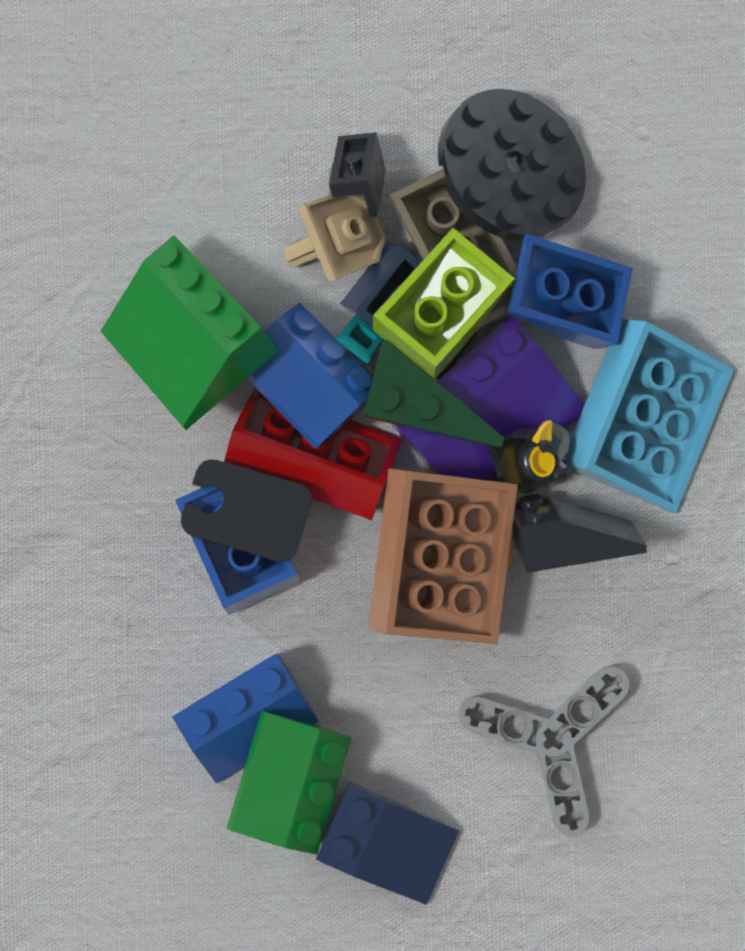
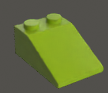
M452 228L373 315V331L385 341L391 343L435 380L464 347L515 281V278Z

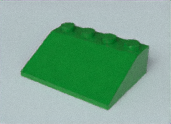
M175 235L143 261L100 331L185 430L189 429L278 352L257 322Z

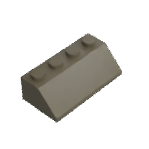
M444 169L390 194V199L422 260L454 228L515 278L517 266L502 238L481 229L460 211L446 190L449 184ZM514 282L474 333L494 327L504 322L510 316L514 317V315L508 313Z

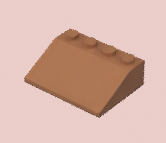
M388 468L369 628L389 635L498 644L518 484Z

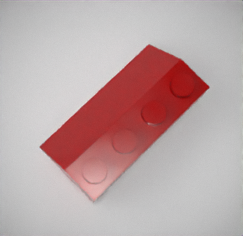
M254 387L232 430L224 462L243 468L248 467L253 471L302 484L310 491L312 499L372 521L387 483L388 468L392 469L403 439L351 420L315 449L271 402Z

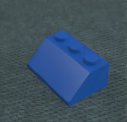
M299 302L277 318L264 331L278 352L247 379L317 449L366 407L373 377Z
M279 653L272 655L172 716L192 752L216 784L245 767L261 711L311 724L319 722Z

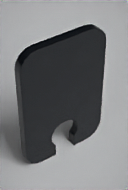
M206 460L198 466L192 485L204 489L208 487L219 489L223 493L224 502L222 507L213 513H205L198 506L185 503L181 516V525L188 535L276 562L290 561L296 555L312 506V496L307 487L219 460Z

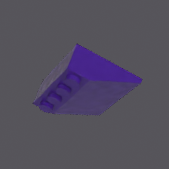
M512 316L508 317L437 381L502 436L510 435L519 429L539 428L547 420H551L565 429L581 415L584 407L583 402L539 345ZM392 424L397 433L434 474L502 482V480L497 479V472L494 470V463L491 461L492 457L488 453L490 447Z

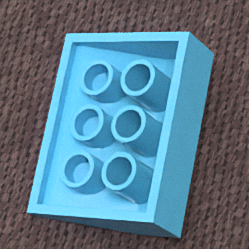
M622 319L617 345L608 346L570 439L569 450L565 459L567 467L592 480L671 513H677L734 369L647 321Z

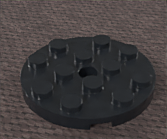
M509 89L482 91L461 103L449 116L442 128L438 142V165L443 166L449 184L446 190L460 211L481 229L497 237L513 241H523L525 234L537 237L542 236L544 238L561 228L578 210L586 186V169L582 151L567 122L540 100L527 93ZM506 157H517L516 162L519 165V172L512 171L508 167Z

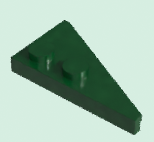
M382 340L364 411L365 418L502 450L504 442L502 435L391 343Z

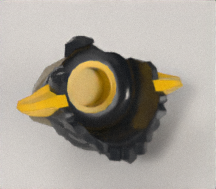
M547 420L539 428L519 429L510 435L503 436L502 450L490 447L488 451L492 457L491 461L494 463V470L497 472V479L502 480V483L518 484L517 498L522 494L531 493L538 488H549L553 481L567 476L568 467L565 459L569 450L570 435L561 425Z

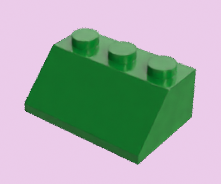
M261 711L226 829L283 848L317 855L352 737L326 727Z

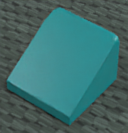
M356 315L352 317L335 339L366 364L381 346L382 340L384 341L382 337L373 331L372 327Z

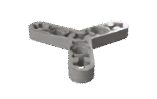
M612 666L603 667L590 677L548 718L476 696L467 698L461 704L458 716L464 728L473 733L537 753L552 821L562 834L577 836L587 829L590 819L574 744L625 698L629 692L630 682L626 673L620 668ZM604 675L609 677L619 676L620 680L617 686L620 691L617 694L611 691L605 693L600 699L607 704L601 709L597 700L588 695L586 691L592 687L594 693H598L605 685L602 680ZM578 700L588 701L593 708L592 717L585 723H578L571 716V707ZM476 703L483 704L482 711L492 716H495V708L502 709L503 712L497 720L496 733L489 732L488 730L492 723L479 720L477 726H472L470 724L471 718L465 715L467 708L474 709ZM563 714L567 723L578 731L573 736H571L569 730L561 734L559 740L562 745L559 748L552 745L545 748L543 745L546 741V736L543 734L546 729L553 732L557 731L563 725L557 721V718ZM511 715L521 716L526 723L524 734L518 738L508 737L503 729L505 720ZM565 766L571 770L573 781L568 788L557 789L552 785L550 776L555 768ZM577 791L578 799H570V802L575 812H581V818L576 820V827L570 828L566 822H560V816L566 814V809L563 801L555 804L554 796H569Z

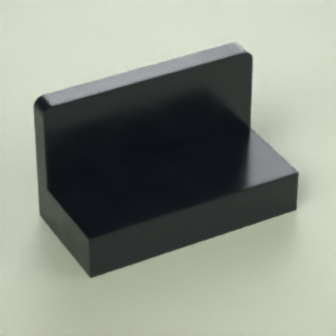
M377 132L338 136L329 182L332 197L364 194L369 216L378 217L386 170Z

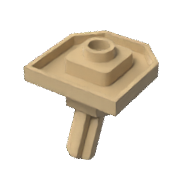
M331 194L298 207L309 236L284 248V259L291 267H298L318 258L330 282L380 261L386 237L378 217L369 216L365 197L360 194L332 197Z

